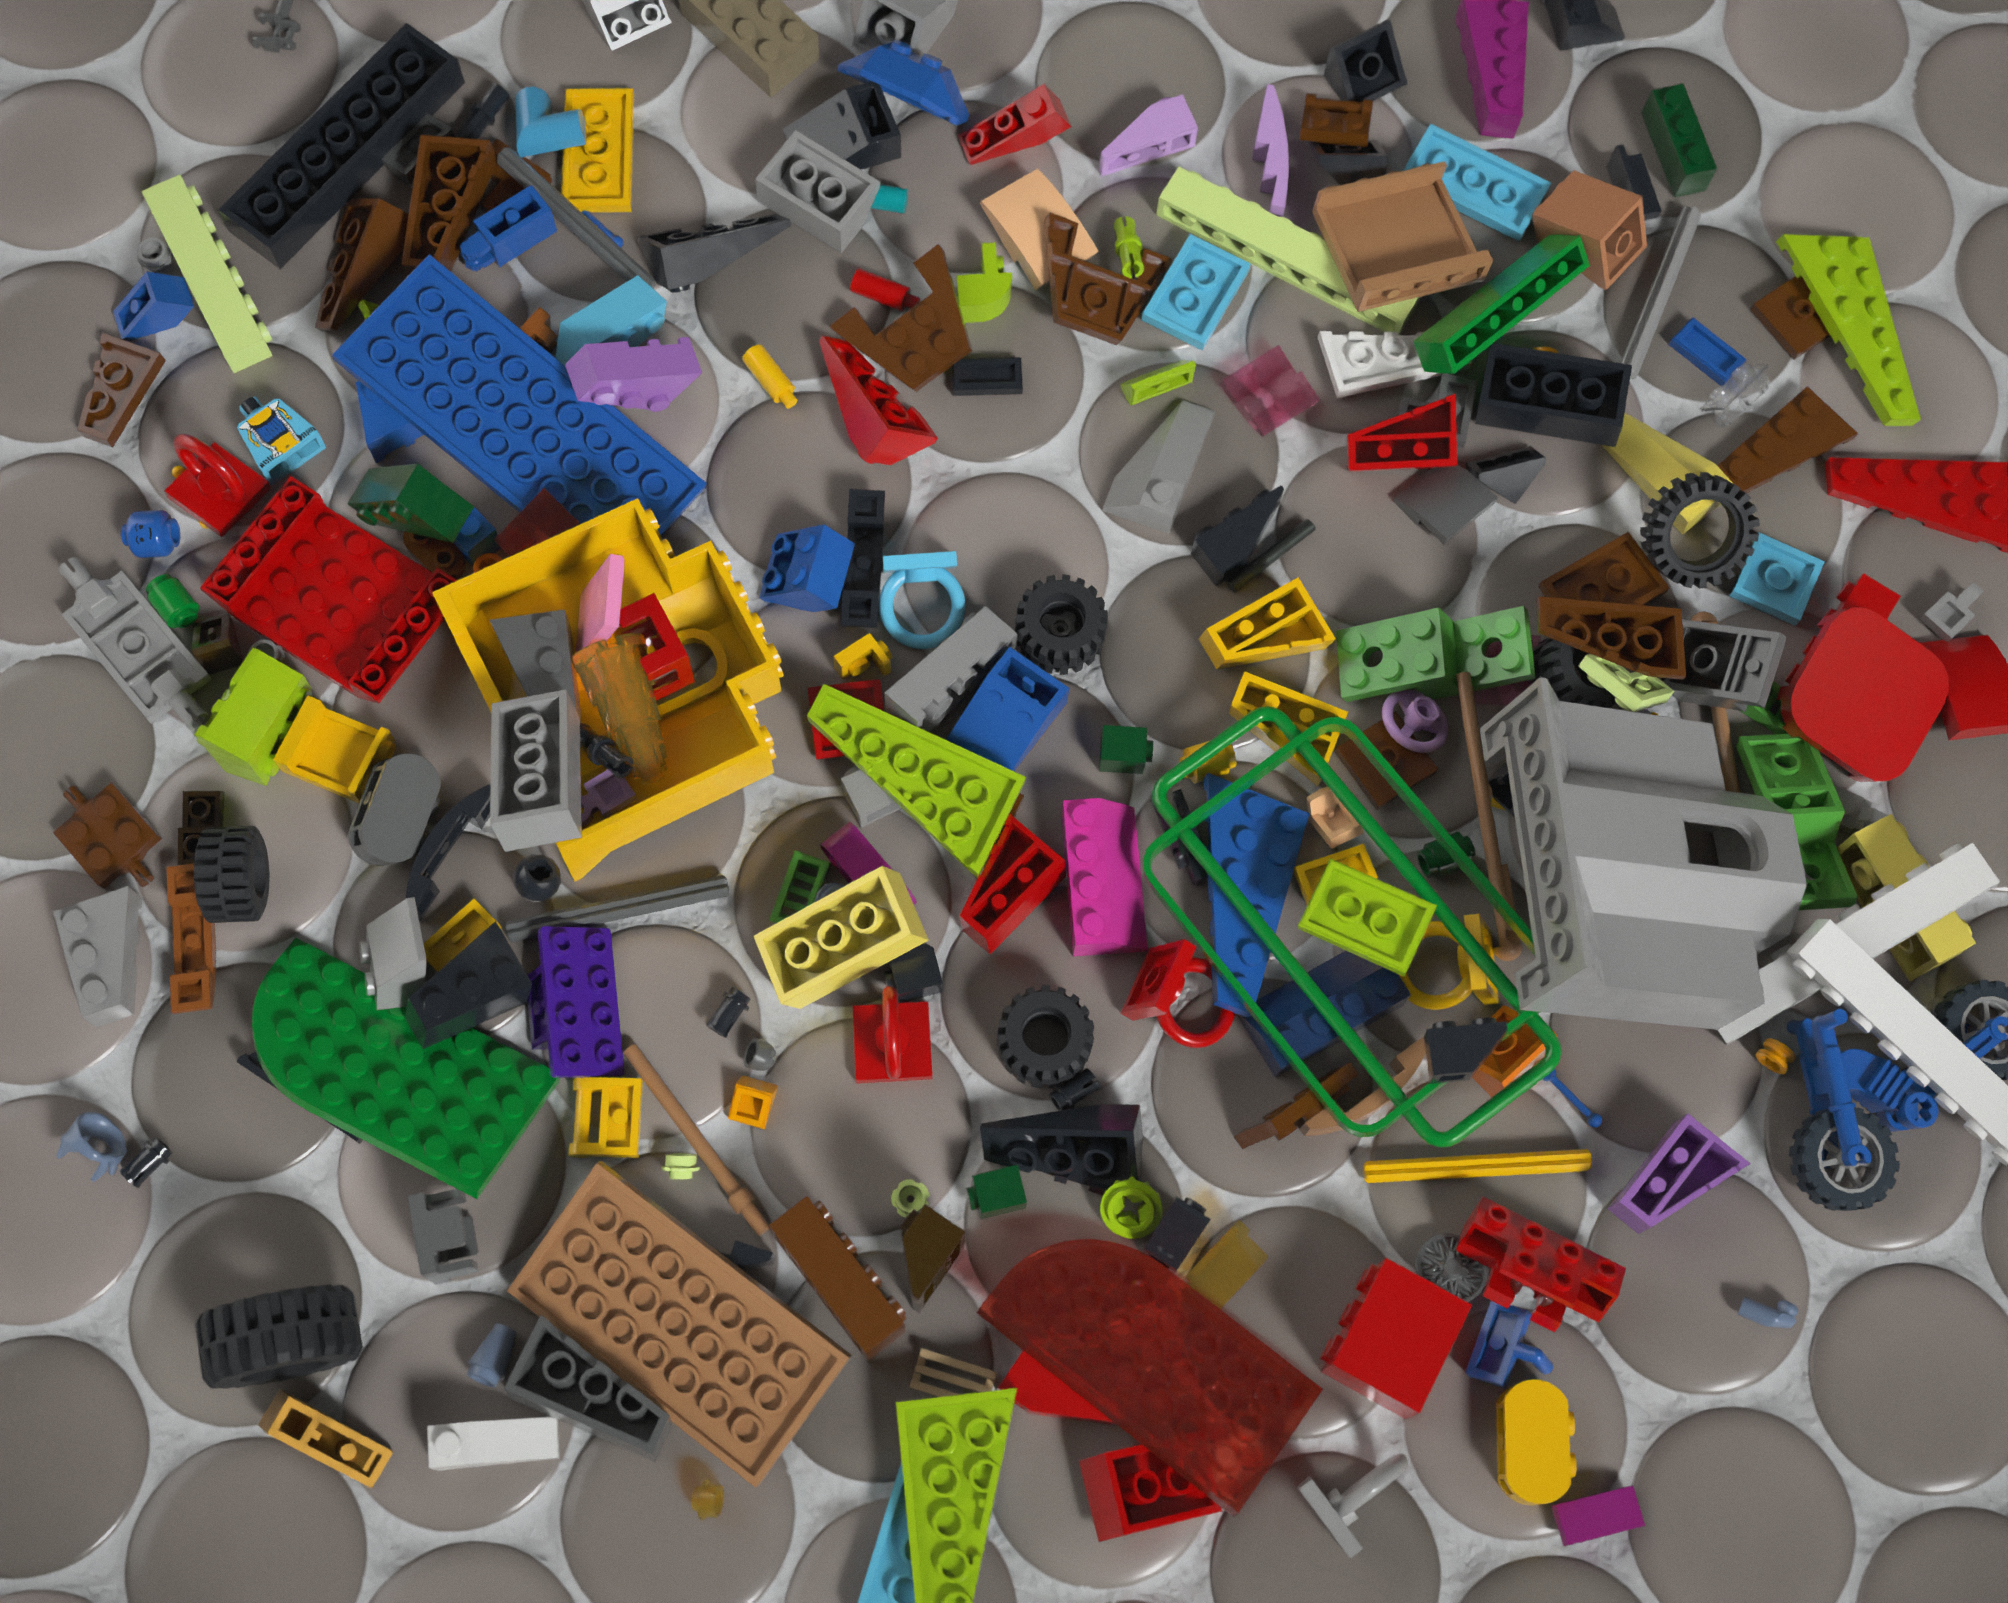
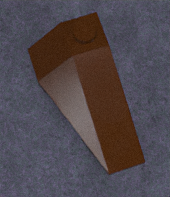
M1541 596L1536 599L1539 634L1645 676L1684 679L1686 677L1681 609Z

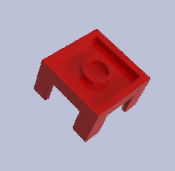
M652 593L621 608L619 625L621 628H625L646 618L647 621L622 632L620 635L629 654H635L653 645L655 651L640 659V664L649 681L672 671V673L648 684L649 692L654 701H657L694 683L695 680L689 656L655 593Z

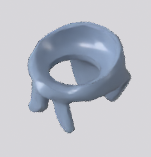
M95 1112L83 1113L76 1117L69 1130L60 1137L61 1144L56 1157L59 1159L68 1152H79L93 1161L100 1162L97 1170L90 1178L95 1182L107 1170L110 1175L116 1173L118 1164L126 1154L125 1138L121 1131L105 1115ZM91 1137L99 1138L111 1147L112 1152H98L87 1142Z

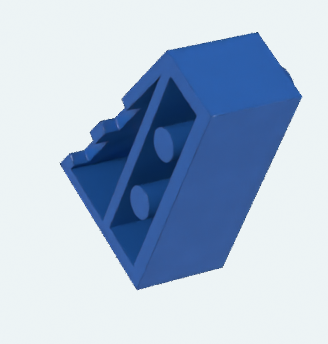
M356 381L366 444L375 463L386 459L384 455L403 445L407 448L415 444V439L424 435L361 382Z

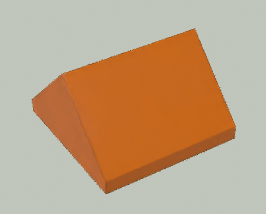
M1503 1005L1491 1017L1496 1018V1022L1507 1021L1508 1024L1519 1014L1508 1006ZM1524 1024L1499 1043L1472 1078L1493 1097L1545 1049V1046L1530 1027Z

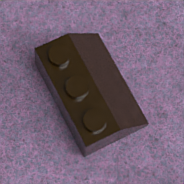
M926 1204L920 1212L913 1209L900 1228L902 1230L901 1236H903L901 1241L903 1243V1255L912 1306L919 1314L963 1251L966 1232Z

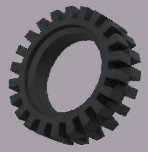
M1700 472V477L1694 473L1685 474V481L1678 477L1671 480L1673 488L1669 490L1663 486L1658 490L1663 497L1659 501L1652 498L1648 503L1654 509L1651 514L1644 512L1642 520L1648 523L1647 527H1640V535L1646 539V541L1641 542L1642 549L1648 553L1646 557L1655 566L1656 570L1676 584L1680 583L1688 588H1692V585H1695L1699 589L1707 588V582L1717 586L1722 584L1720 576L1723 575L1727 579L1735 576L1731 570L1735 565L1741 570L1747 564L1741 560L1744 553L1752 557L1755 549L1749 546V542H1758L1759 534L1753 530V527L1760 526L1759 518L1753 515V513L1757 512L1755 504L1748 501L1751 498L1746 492L1716 474L1712 476L1706 472ZM1700 500L1720 502L1725 508L1729 519V528L1723 544L1715 553L1707 558L1698 561L1679 559L1674 553L1670 542L1672 525L1677 515L1693 502Z

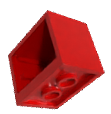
M1385 1258L1377 1265L1372 1263L1361 1274L1355 1286V1290L1359 1291L1360 1294L1357 1299L1354 1298L1352 1303H1348L1344 1308L1337 1323L1343 1328L1339 1335L1336 1334L1333 1339H1329L1320 1356V1360L1325 1362L1321 1373L1398 1416L1407 1419L1421 1412L1472 1304L1394 1261Z

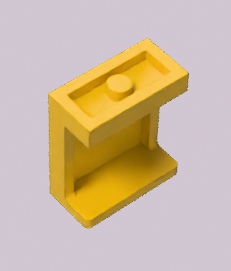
M307 695L273 761L283 773L360 803L373 766L393 756L396 747L394 742L396 740L389 729L381 726L378 730L331 711L324 706L321 700Z

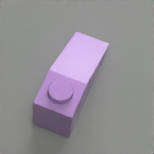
M1183 94L1173 98L1165 97L1151 104L1101 152L1100 175H1108L1194 147L1198 126Z

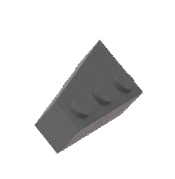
M565 609L490 620L526 696L567 689L580 718V723H582L571 626Z

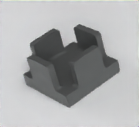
M453 1189L431 1195H426L424 1192L409 1195L408 1202L420 1275L437 1285L451 1282L453 1277L478 1272V1265L472 1259L450 1263L451 1261L476 1256L479 1253L474 1221L470 1216L462 1217L461 1209L457 1206V1204L467 1202L466 1194L458 1189Z

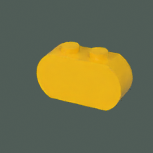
M1536 1379L1526 1380L1507 1388L1496 1401L1498 1485L1509 1498L1520 1504L1540 1505L1553 1502L1567 1492L1571 1485V1477H1575L1576 1456L1574 1452H1570V1436H1573L1575 1431L1574 1413L1569 1411L1568 1400L1562 1391L1549 1382Z

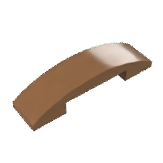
M1424 1036L1398 1054L1389 1064L1397 1074L1393 1079L1401 1089L1414 1075L1426 1054ZM1378 1088L1346 1113L1343 1110L1342 1112L1352 1122L1359 1123L1380 1110L1390 1099L1381 1088ZM1323 1109L1308 1120L1300 1129L1304 1136H1316L1343 1130L1326 1109Z

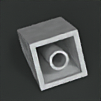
M863 0L852 46L867 52L880 45L898 40L912 47L911 52L923 56V54L928 52L954 16L958 0Z

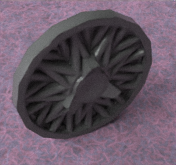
M1444 1233L1433 1236L1421 1246L1416 1255V1274L1469 1303L1480 1295L1486 1284L1487 1266L1455 1251L1460 1235Z

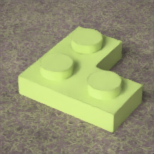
M1587 654L1579 665L1587 673V678L1591 683L1608 690L1615 696L1616 703L1628 711L1638 712L1667 703L1674 693L1658 677L1645 676L1638 672L1630 673L1623 666L1592 654Z

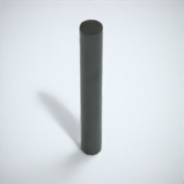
M1309 519L1303 521L1227 580L1226 583L1229 589L1234 593L1314 532L1316 528L1312 521Z

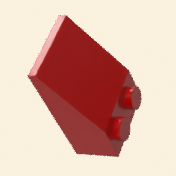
M1202 1431L1104 1452L1079 1461L1098 1542L1222 1511Z

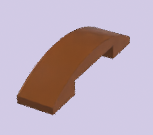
M194 864L167 867L168 904L172 907L174 975H170L171 1012L177 1014L212 1009L216 983L215 923L207 922L198 906L194 885Z

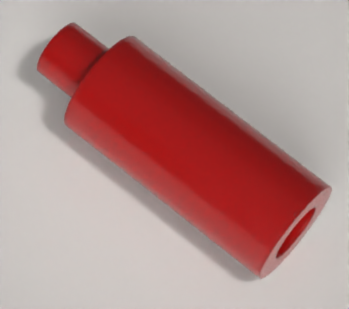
M861 268L856 270L851 281L850 292L901 312L905 307L911 309L920 302V297L910 294V287Z

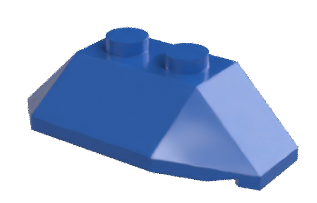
M893 40V42L875 47L838 65V72L863 83L873 81L881 86L883 92L942 118L951 124L958 126L967 122L969 118V113L951 69L942 66V60L929 54L920 56L911 52L912 47L907 43Z

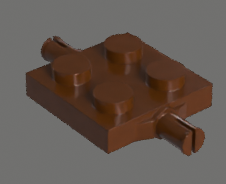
M111 782L94 798L87 800L77 786L69 787L70 792L65 791L63 796L76 811L53 834L99 887L105 889L116 878L129 872L141 887L149 884L146 879L152 882L154 879L153 874L147 870L141 861H143L147 852L162 840V837L124 793Z

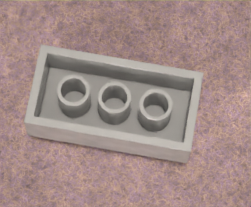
M567 689L492 703L490 824L505 852L582 837L580 718Z

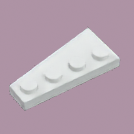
M1319 331L1318 341L1337 398L1442 376L1443 373L1424 372L1413 341L1424 332H1417L1415 336L1398 335V332H1384L1383 335H1364V332L1349 331L1348 335H1332V331ZM1472 360L1457 372L1469 370Z

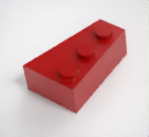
M1456 393L1348 434V472L1456 467Z
M1010 813L997 844H994L990 852V858L982 874H979L959 915L963 932L989 955L1066 877L1065 860Z

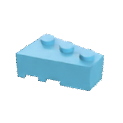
M637 275L560 322L555 358L565 366V363L585 344L628 341L629 347H638L664 324L667 301Z

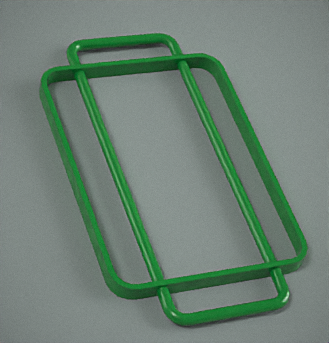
M1271 706L1258 707L1167 771L1155 782L1152 790V802L1158 813L1171 828L1155 839L1146 849L1143 857L1144 878L1153 893L1343 1130L1357 1137H1373L1404 1116L1416 1133L1428 1144L1436 1147H1451L1462 1141L1550 1074L1559 1064L1562 1055L1561 1044L1556 1034L1539 1015L1540 1012L1520 1010L1518 992L1515 985L1324 760L1311 742L1327 732H1339L1349 737L1535 955L1532 931L1355 724L1350 720L1340 717H1329L1316 722L1304 732H1301L1293 721L1280 709ZM1270 721L1277 725L1290 742L1184 819L1181 818L1167 799V792L1173 785L1259 723ZM1297 752L1308 762L1421 899L1437 905L1434 912L1437 918L1519 1014L1507 1024L1508 1030L1503 1040L1524 1024H1527L1545 1046L1546 1053L1542 1060L1446 1132L1436 1131L1416 1108L1417 1105L1446 1083H1428L1408 1098L1191 830ZM1178 839L1183 842L1396 1106L1393 1111L1371 1125H1360L1352 1122L1342 1112L1154 876L1151 865L1154 858L1162 850Z

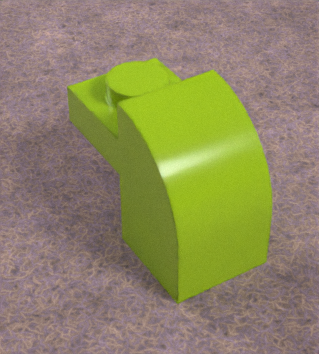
M996 242L982 243V274L957 275L956 295L965 323L985 322L994 319L1006 309L1010 302L1012 272L1004 273L1003 256H997Z

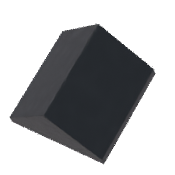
M1385 20L1330 48L1323 76L1340 100L1363 102V99H1370L1374 101L1408 84L1390 20Z

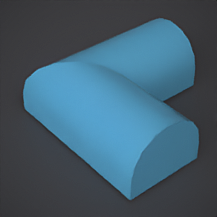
M526 87L517 93L515 97L516 146L520 157L586 145L585 118L580 109L552 114L551 100L548 94L541 88Z

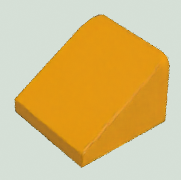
M741 1076L735 1086L728 1119L765 1129L778 1085L748 1076Z

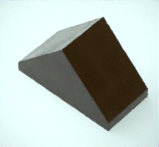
M229 613L193 623L191 650L208 675L240 666L244 660Z

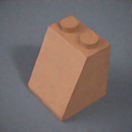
M1575 170L1563 182L1557 185L1554 192L1543 203L1539 204L1532 214L1535 236L1540 242L1548 235L1581 236L1590 264L1581 274L1604 290H1607L1647 247L1642 196Z

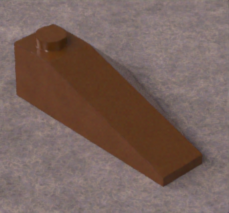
M380 198L348 200L334 242L340 244L339 252L336 258L330 260L328 270L332 272L333 279L332 283H329L323 290L315 325L316 329L321 331H337L403 250L409 217L408 213Z

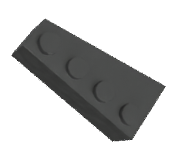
M540 1315L504 1388L509 1399L655 1462L672 1427L670 1415L629 1383L627 1384L612 1372L609 1367L590 1355L568 1335L566 1336L553 1326L550 1321Z

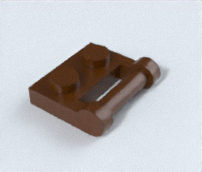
M1306 93L1299 140L1367 147L1373 100L1363 99V102L1325 99L1316 98V94Z

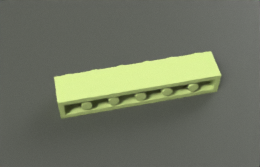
M177 175L141 191L233 373L273 356L266 344L273 340L263 321L256 324L252 315L259 312L249 293L242 296L239 288L244 286V283L236 267L228 268L225 260L231 258L221 239L214 241L211 233L217 230L208 212L200 214L197 208L203 202L194 185L187 187L181 175Z

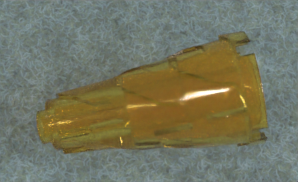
M637 633L615 636L617 642L607 644L606 639L579 650L572 656V663L574 669L579 674L592 706L596 707L609 738H613L617 749L633 759L634 764H631L633 769L630 772L633 779L641 780L642 785H647L663 779L662 772L667 770L665 760L667 757L666 748L659 724L661 716L652 686L655 685V681L647 679L640 664V659L648 655L645 637Z

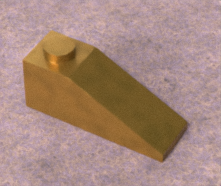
M279 1389L258 1424L270 1436L370 1488H373L393 1453L389 1448L282 1389Z

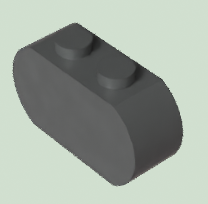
M408 753L384 759L373 766L347 834L352 850L361 860L372 865L385 866L406 861L413 857L416 852L420 851L427 839V831L424 830L428 819L436 813L440 803V798L437 796L441 787L440 777L428 760L419 755Z

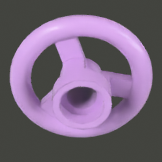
M1403 690L1393 692L1384 701L1382 707L1384 726L1390 736L1401 746L1414 752L1429 753L1439 749L1445 743L1448 737L1447 719L1439 705L1430 697L1424 696L1418 691ZM1397 703H1399L1405 714V725L1401 730L1393 718V708ZM1422 729L1437 734L1433 740L1428 742H1419L1409 738L1414 731L1419 732Z

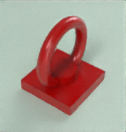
M179 434L175 437L173 442L174 450L187 469L164 492L168 499L222 538L271 489L269 481L215 442L208 446L192 435Z
M1185 939L1149 949L1120 1013L1132 1021L1156 1016L1160 1027L1167 1036L1176 1043L1190 1048H1204L1218 1042L1228 1032L1235 1017L1234 1012L1221 1008L1215 1024L1207 1031L1201 1033L1186 1031L1173 1019L1169 1008L1183 990L1185 973L1197 972L1205 975L1212 981L1211 964L1206 959L1192 957L1197 946Z
M886 986L882 991V1004L852 1006L856 1084L933 1079L928 1001L898 1003L896 988Z

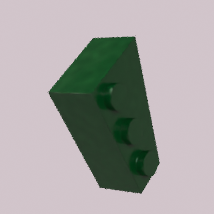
M419 464L368 469L348 502V505L357 511L356 516L368 525H379L452 543L474 508L472 504Z

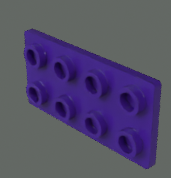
M541 927L538 930L541 965L527 974L532 982L528 997L532 1050L548 1049L550 1075L553 1078L620 1077L624 1075L610 929Z

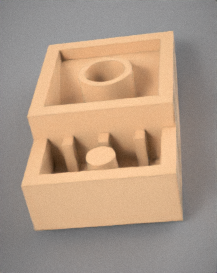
M1039 169L1032 171L980 202L1013 262H1019L1034 290L1050 282L1044 225L1045 217L1050 212L1079 223L1071 254L1073 257L1086 261L1099 252L1068 203Z

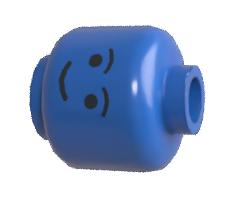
M164 510L133 512L127 519V524H123L121 528L123 544L129 546L132 554L138 558L166 557L180 544L181 533L179 524L176 519L171 518L170 514Z

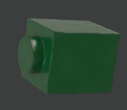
M1103 725L1100 741L1099 772L1143 774L1146 762L1152 763L1153 741L1147 740V728Z
M1018 1165L972 1175V1187L966 1188L971 1211L978 1209L980 1219L1026 1209L1027 1206Z

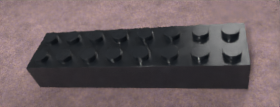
M408 23L403 25L218 209L228 231L281 270L348 200L384 166L382 158L427 113L433 116L465 84L458 59Z

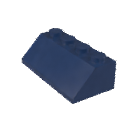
M1348 951L1342 952L1307 972L1355 1032L1402 1007L1411 996L1397 973ZM1294 980L1256 1001L1259 1008L1302 1062L1341 1041V1038ZM1237 1014L1275 1078L1293 1068L1252 1016L1247 1018Z

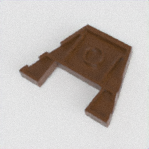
M1050 212L1045 217L1044 225L1053 323L1117 346L1141 312L1142 306L1158 285V281L1163 273L1170 266L1172 258L1144 248L1140 254L1144 265V272L1139 277L1135 278L1134 273L1133 279L1127 278L1124 275L1073 257L1071 254L1079 223Z
M939 244L913 262L933 292L885 329L875 335L859 310L855 307L829 325L834 332L915 392L973 351L961 308L958 305L954 291L955 287L946 263L945 251Z

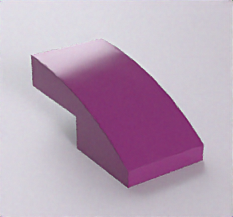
M1633 1485L1551 1506L1563 1547L1645 1526Z

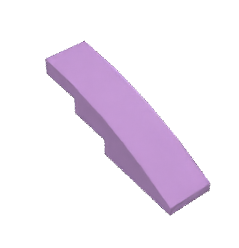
M1267 84L1252 160L1265 163L1259 192L1273 194L1269 212L1278 217H1283L1289 178L1288 142L1284 117L1274 85Z

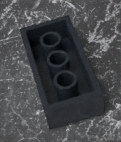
M1492 343L1486 360L1475 424L1616 447L1623 426L1632 365Z

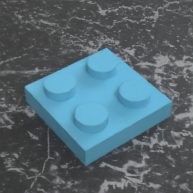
M1758 532V542L1752 541L1751 544L1755 551L1752 557L1746 555L1744 562L1747 564L1742 570L1740 569L1729 597L1796 626L1801 620L1825 561Z

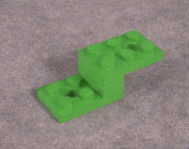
M1524 606L1453 621L1438 607L1336 630L1341 698L1346 702L1416 688L1424 696L1430 697L1432 700L1459 695L1456 674L1462 672L1471 673L1473 691L1535 679L1529 613ZM1493 642H1502L1500 654L1494 658H1488L1486 656L1488 646ZM1382 651V661L1375 667H1368L1369 656L1373 652Z
M1789 734L1739 736L1736 748L1755 795L1763 796L1793 814L1805 873L1815 879H1806L1807 886L1798 911L1849 908L1855 905L1858 896L1834 842L1845 810L1819 750L1799 736L1791 737ZM1777 763H1783L1788 768L1781 767Z

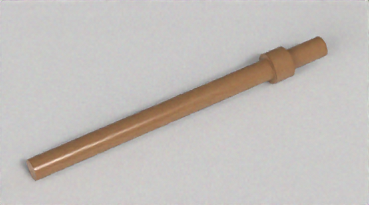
M633 1044L624 1051V1055L729 1196L727 1202L736 1214L741 1213L757 1236L767 1232L770 1229L769 1224L754 1205L755 1198L747 1187L742 1188L638 1046Z

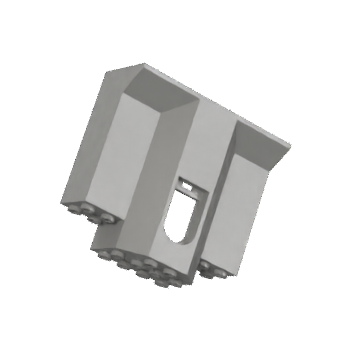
M1540 677L1480 728L1484 761L1498 764L1504 758L1507 760L1536 957L1534 961L1515 973L1520 1010L1719 1030L1765 1003L1764 990L1758 969L1757 954L1790 935L1807 886L1793 814L1763 796L1725 791L1713 724L1559 701L1547 678ZM1685 829L1713 832L1719 867L1691 863Z

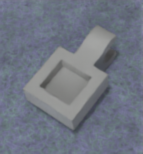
M1974 582L1957 598L1948 591L1920 619L1939 637L1949 642L1975 616L1968 607L1984 591Z

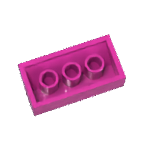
M1102 798L1063 800L1061 824L1073 957L1147 952L1148 944L1135 807Z

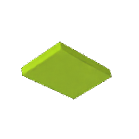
M1330 858L1298 924V929L1405 977L1437 905Z

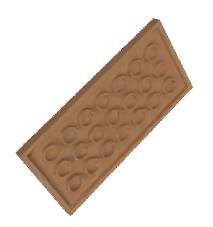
M603 1162L596 1163L507 1290V1292L536 1315L545 1317L553 1326L577 1342L581 1348L598 1361L600 1360L627 1384L629 1383L670 1415L671 1421L755 1488L762 1483L852 1356V1354Z

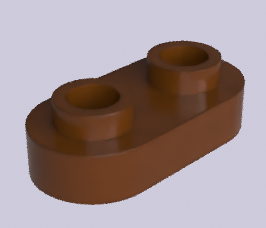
M404 532L403 541L408 552L424 568L432 573L436 568H439L456 580L464 574L466 562L462 552L454 543L430 537L416 540L417 534ZM443 557H451L448 563H439Z

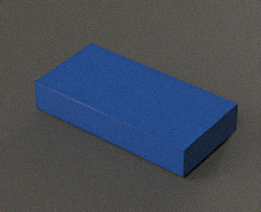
M1694 317L1682 327L1668 344L1721 387L1732 378L1747 360Z

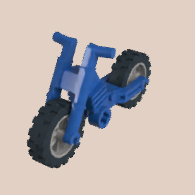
M1980 980L1959 985L1956 989L1948 991L1943 996L1945 1000L1937 1004L1934 1010L1937 1013L1936 1019L2001 1080H2008V987L2005 986L2006 983L1997 980L1991 982ZM1977 1004L1980 1021L1969 1013L1971 1008ZM1989 1007L1998 1013L1996 1017L1990 1018ZM1836 1009L1826 1015H1818L1813 1021L1805 1018L1803 1020H1790L1787 1023V1031L1797 1036L1801 1053L1799 1060L1811 1107L1809 1113L1813 1115L1805 1118L1801 1122L1803 1127L1796 1129L1792 1138L1795 1139L1794 1146L1789 1148V1157H1793V1165H1790L1791 1173L1797 1176L1799 1182L1796 1184L1799 1189L1810 1195L1808 1199L1815 1204H1823L1824 1208L1828 1210L1854 1211L1872 1207L1873 1203L1881 1202L1887 1197L1885 1192L1888 1189H1893L1897 1179L1894 1178L1895 1172H1899L1900 1161H1896L1895 1153H1899L1896 1142L1892 1143L1890 1135H1892L1891 1131L1896 1132L1931 1126L1938 1117V1106L1933 1099L1936 1093L1928 1085L1922 1087L1908 1076L1906 1071L1909 1067L1899 1070V1067L1896 1064H1892L1890 1059H1883L1860 1049L1840 1051L1834 1028L1846 1023L1848 1020V1015L1843 1009ZM2002 1040H2006L2005 1047L2001 1051L1998 1044ZM1991 1051L1994 1059L1990 1060L1983 1056ZM1852 1098L1860 1102L1859 1104L1862 1107H1866L1870 1113L1866 1114L1864 1109L1856 1107L1855 1102H1852ZM1918 1103H1920V1105L1922 1106V1108L1919 1111ZM1894 1113L1898 1121H1894L1891 1117ZM1854 1167H1865V1172L1861 1179ZM1825 1169H1835L1831 1179ZM1844 1171L1853 1187L1839 1186Z

